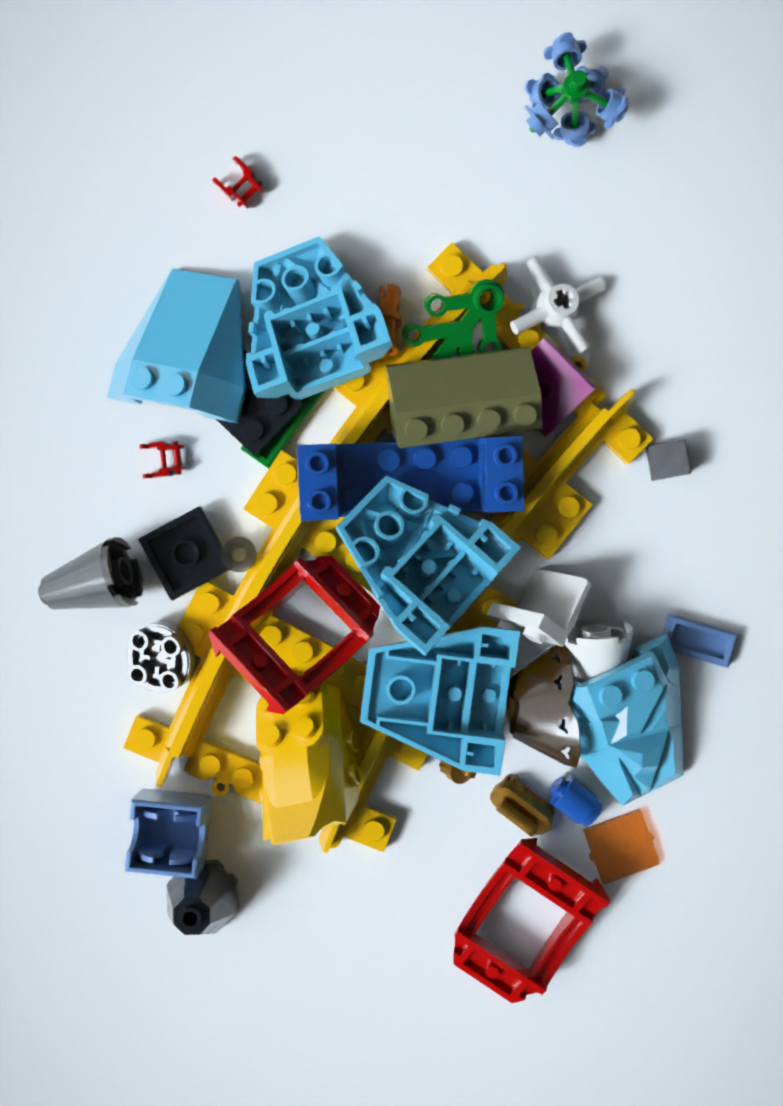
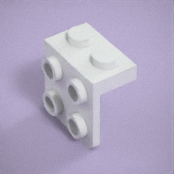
M539 569L534 573L518 608L492 602L486 615L498 623L497 628L519 630L521 636L533 642L542 644L544 641L563 647L591 588V583L583 577Z

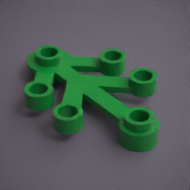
M483 279L476 282L469 293L445 297L438 293L429 294L425 298L424 308L427 313L434 317H441L449 310H468L458 321L420 326L414 322L408 323L402 329L403 340L410 346L416 347L424 341L446 338L430 359L451 357L457 348L459 356L474 354L472 329L481 319L483 338L477 344L478 353H484L485 345L489 342L494 343L493 351L501 350V344L497 340L495 314L504 304L505 295L503 288L493 280ZM489 291V301L482 304L480 301L482 293ZM435 299H440V309L437 311H432V301H434ZM414 328L418 329V338L412 341L409 340V332Z

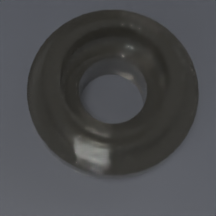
M234 537L224 544L221 551V559L229 570L241 573L253 567L257 559V551L254 544L247 538ZM243 549L246 552L245 559L235 561L233 559L234 551Z

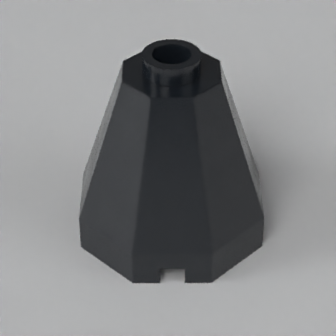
M206 860L204 868L197 879L172 877L166 884L167 915L173 925L184 935L215 934L239 909L238 879L232 873L229 874L224 869L225 866L218 860Z

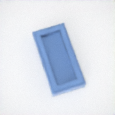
M670 614L667 615L662 634L668 635L675 653L729 668L738 634Z

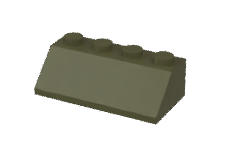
M529 347L386 365L392 435L399 448L543 429L541 391Z

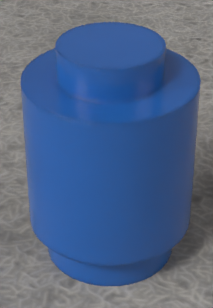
M568 775L565 778H557L549 789V794L551 795L550 804L575 824L581 823L587 827L598 818L602 811L603 805L598 801V796L572 775Z

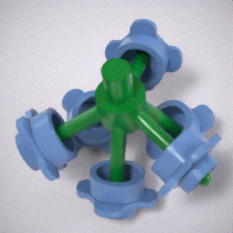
M571 32L561 34L554 40L552 46L546 47L543 52L545 59L553 60L556 69L561 71L567 70L568 76L565 78L564 83L560 85L550 73L542 74L538 80H528L525 84V91L529 94L532 105L531 108L528 105L524 108L531 115L526 120L530 126L529 130L531 133L535 132L541 137L546 132L552 140L554 138L556 140H564L568 145L581 147L585 145V139L589 135L594 134L596 130L595 124L589 122V117L579 112L581 103H584L586 100L596 102L598 104L596 116L605 120L604 128L610 129L614 122H620L628 110L629 102L628 98L625 97L626 88L621 86L617 91L612 88L607 91L605 90V82L609 77V71L606 67L598 66L596 69H587L585 66H580L575 70L574 67L580 63L582 53L585 52L587 45L584 40L578 41L575 39ZM566 102L572 104V112L566 113L561 118L560 128H556L552 134L551 131L559 124L552 115Z

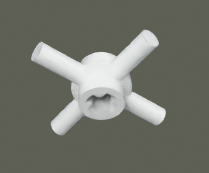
M533 257L526 262V266L542 291L537 300V309L511 321V330L517 335L541 322L549 327H562L577 354L585 353L591 347L575 321L579 312V303L606 289L605 282L602 278L598 277L576 289L567 284L554 285L539 257Z

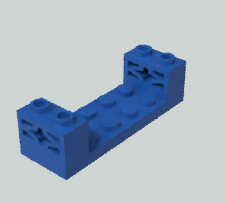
M522 436L464 439L399 448L396 442L296 446L299 517L301 521L337 520L339 517H346L385 476H389L429 494L428 499L445 507H449L450 504L461 509L460 512L525 511Z

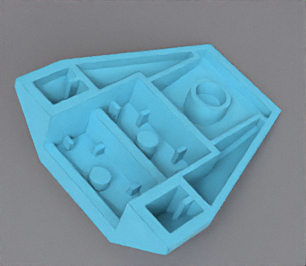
M172 268L115 363L107 397L142 405V401L194 410L206 418L238 424L247 390L239 281L234 278Z
M480 626L445 633L425 656L408 641L369 648L360 722L462 771L500 776L505 738L502 734L511 667H516L520 631Z

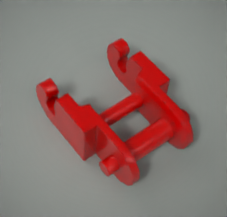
M235 155L232 160L236 165L240 166L243 171V177L232 188L230 186L225 187L216 177H213L211 181L216 187H219L220 191L231 202L236 199L238 201L236 205L239 208L243 206L248 209L247 202L257 191L262 194L264 193L261 187L263 183L260 180L256 182L254 180L256 178L254 172ZM248 181L252 186L241 197L236 191Z
M165 441L139 444L140 450L157 449L160 451L162 468L159 469V472L142 474L143 479L171 477V472L176 471L177 475H181L182 470H187V466H182L180 449H184L185 445H179L178 441H173V445L170 446ZM173 450L175 467H167L165 451Z

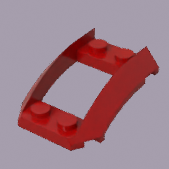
M318 556L316 560H303L300 557L268 588L232 614L229 620L219 627L215 626L211 629L209 637L215 656L217 657L222 653L268 702L269 705L265 711L284 715L335 673L373 637L375 622L378 619L381 606L333 556ZM307 583L352 631L321 660L298 677L254 629Z
M538 838L521 839L484 885L454 933L453 965L511 1004L526 1000V995L538 992L543 996L547 991L549 982L567 954L593 923L594 917L598 912L610 904V898L597 877L592 882L537 846ZM515 877L566 911L529 969L476 934L494 904Z

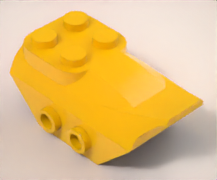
M322 683L284 715L265 711L269 704L261 696L256 707V744L261 752L259 763L263 771V786L259 790L260 800L263 805V841L270 839L272 846L315 837L319 830L324 827L346 823L358 802V786H361L362 779L359 767L356 764V753L360 749L359 739L353 730L340 688L328 683Z

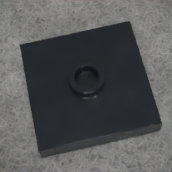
M202 506L194 508L138 539L171 601L235 568Z

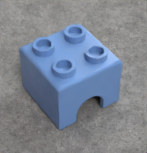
M142 788L131 799L130 820H134L131 844L126 851L124 872L197 879L206 863L212 795Z

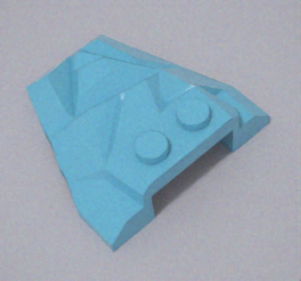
M320 236L254 262L251 293L254 318L253 322H249L248 333L252 337L251 352L246 353V366L254 395L257 398H279L287 394L294 399L307 398L368 374L372 370L371 362L382 358L393 346L383 313L366 296L356 280L354 281L347 273L344 265Z
M385 476L337 525L336 530L395 630L425 656L521 547L492 522L483 518L480 522L461 514V509L450 504L449 507H445L428 499L429 494L389 476Z
M662 634L633 648L636 658L583 683L573 679V690L568 704L577 719L579 727L580 757L584 759L593 770L595 776L622 806L684 776L680 667L669 637L666 634ZM558 683L557 686L561 690L562 685ZM563 719L561 725L559 726V729H562L563 731H565L566 734H568V731L565 728L566 722L565 719Z

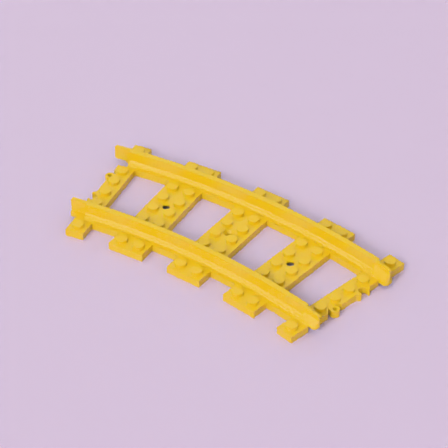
M453 242L427 267V271L451 295L469 293L472 286L483 279L493 280L501 286L507 280V265L504 262L499 266L491 265L483 273ZM489 291L482 293L480 297L482 304L489 301ZM504 293V304L495 314L497 339L507 349L529 347L532 351L547 336L565 354L540 328V323L517 335L514 334L511 330L510 322L519 318V313L524 309L525 305L523 303H514ZM468 309L449 310L441 317L431 315L423 326L458 321ZM419 330L411 338V341L418 338ZM446 338L424 341L416 347L406 344L401 351L397 348V353L391 356L389 349V357H382L371 362L372 370L368 374L333 387L355 405L356 408L329 444L375 443L384 429L392 435L386 365L430 360ZM577 356L571 359L573 363L580 365L582 372L585 371L587 364L584 358ZM588 377L597 387L572 411L576 418L541 458L537 460L523 449L525 511L489 512L493 516L489 522L495 524L515 543L518 544L522 539L549 560L593 505L566 484L571 476L602 442L625 465H628L653 440L626 412L634 401L636 391L633 388L624 393L608 410L606 408L601 410L596 406L605 398L606 394L591 377ZM500 434V435L485 436V437H478V438L508 437V436L505 435V434ZM282 450L243 508L273 529L253 560L235 594H232L211 582L199 586L178 625V628L189 638L195 655L200 657L201 660L185 691L171 725L169 726L138 714L134 719L124 744V749L159 763L155 773L156 786L161 787L166 782L175 759L184 755L188 756V760L183 771L204 781L212 777L217 778L212 784V790L216 795L224 796L227 794L232 784L237 794L261 803L259 790L263 786V771L259 761L204 740L233 675L248 682L222 653L217 657L215 656L209 637L210 630L215 626L219 627L229 620L232 614L275 582L294 564L303 548L316 557L333 556L362 587L373 593L363 573L336 530L337 525L345 517H339L337 520H300L297 460ZM488 585L446 633L480 626L497 628L498 623L486 615L492 602L515 607L517 603ZM273 614L254 629L298 677L334 648L331 644ZM354 656L323 682L340 688L353 730L359 739L360 749L356 753V764L359 767L362 779L361 786H358V802L347 822L324 827L321 830L319 843L322 852L326 854L330 848L333 849L339 846L342 837L384 853L397 817L366 805L388 755L418 771L428 755L360 722L367 663ZM223 783L225 788L221 789L218 784Z

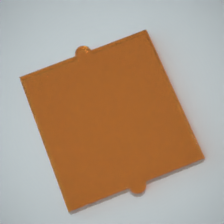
M640 809L582 829L591 852L589 859L594 861L603 885L660 865L652 842L654 835L648 831Z

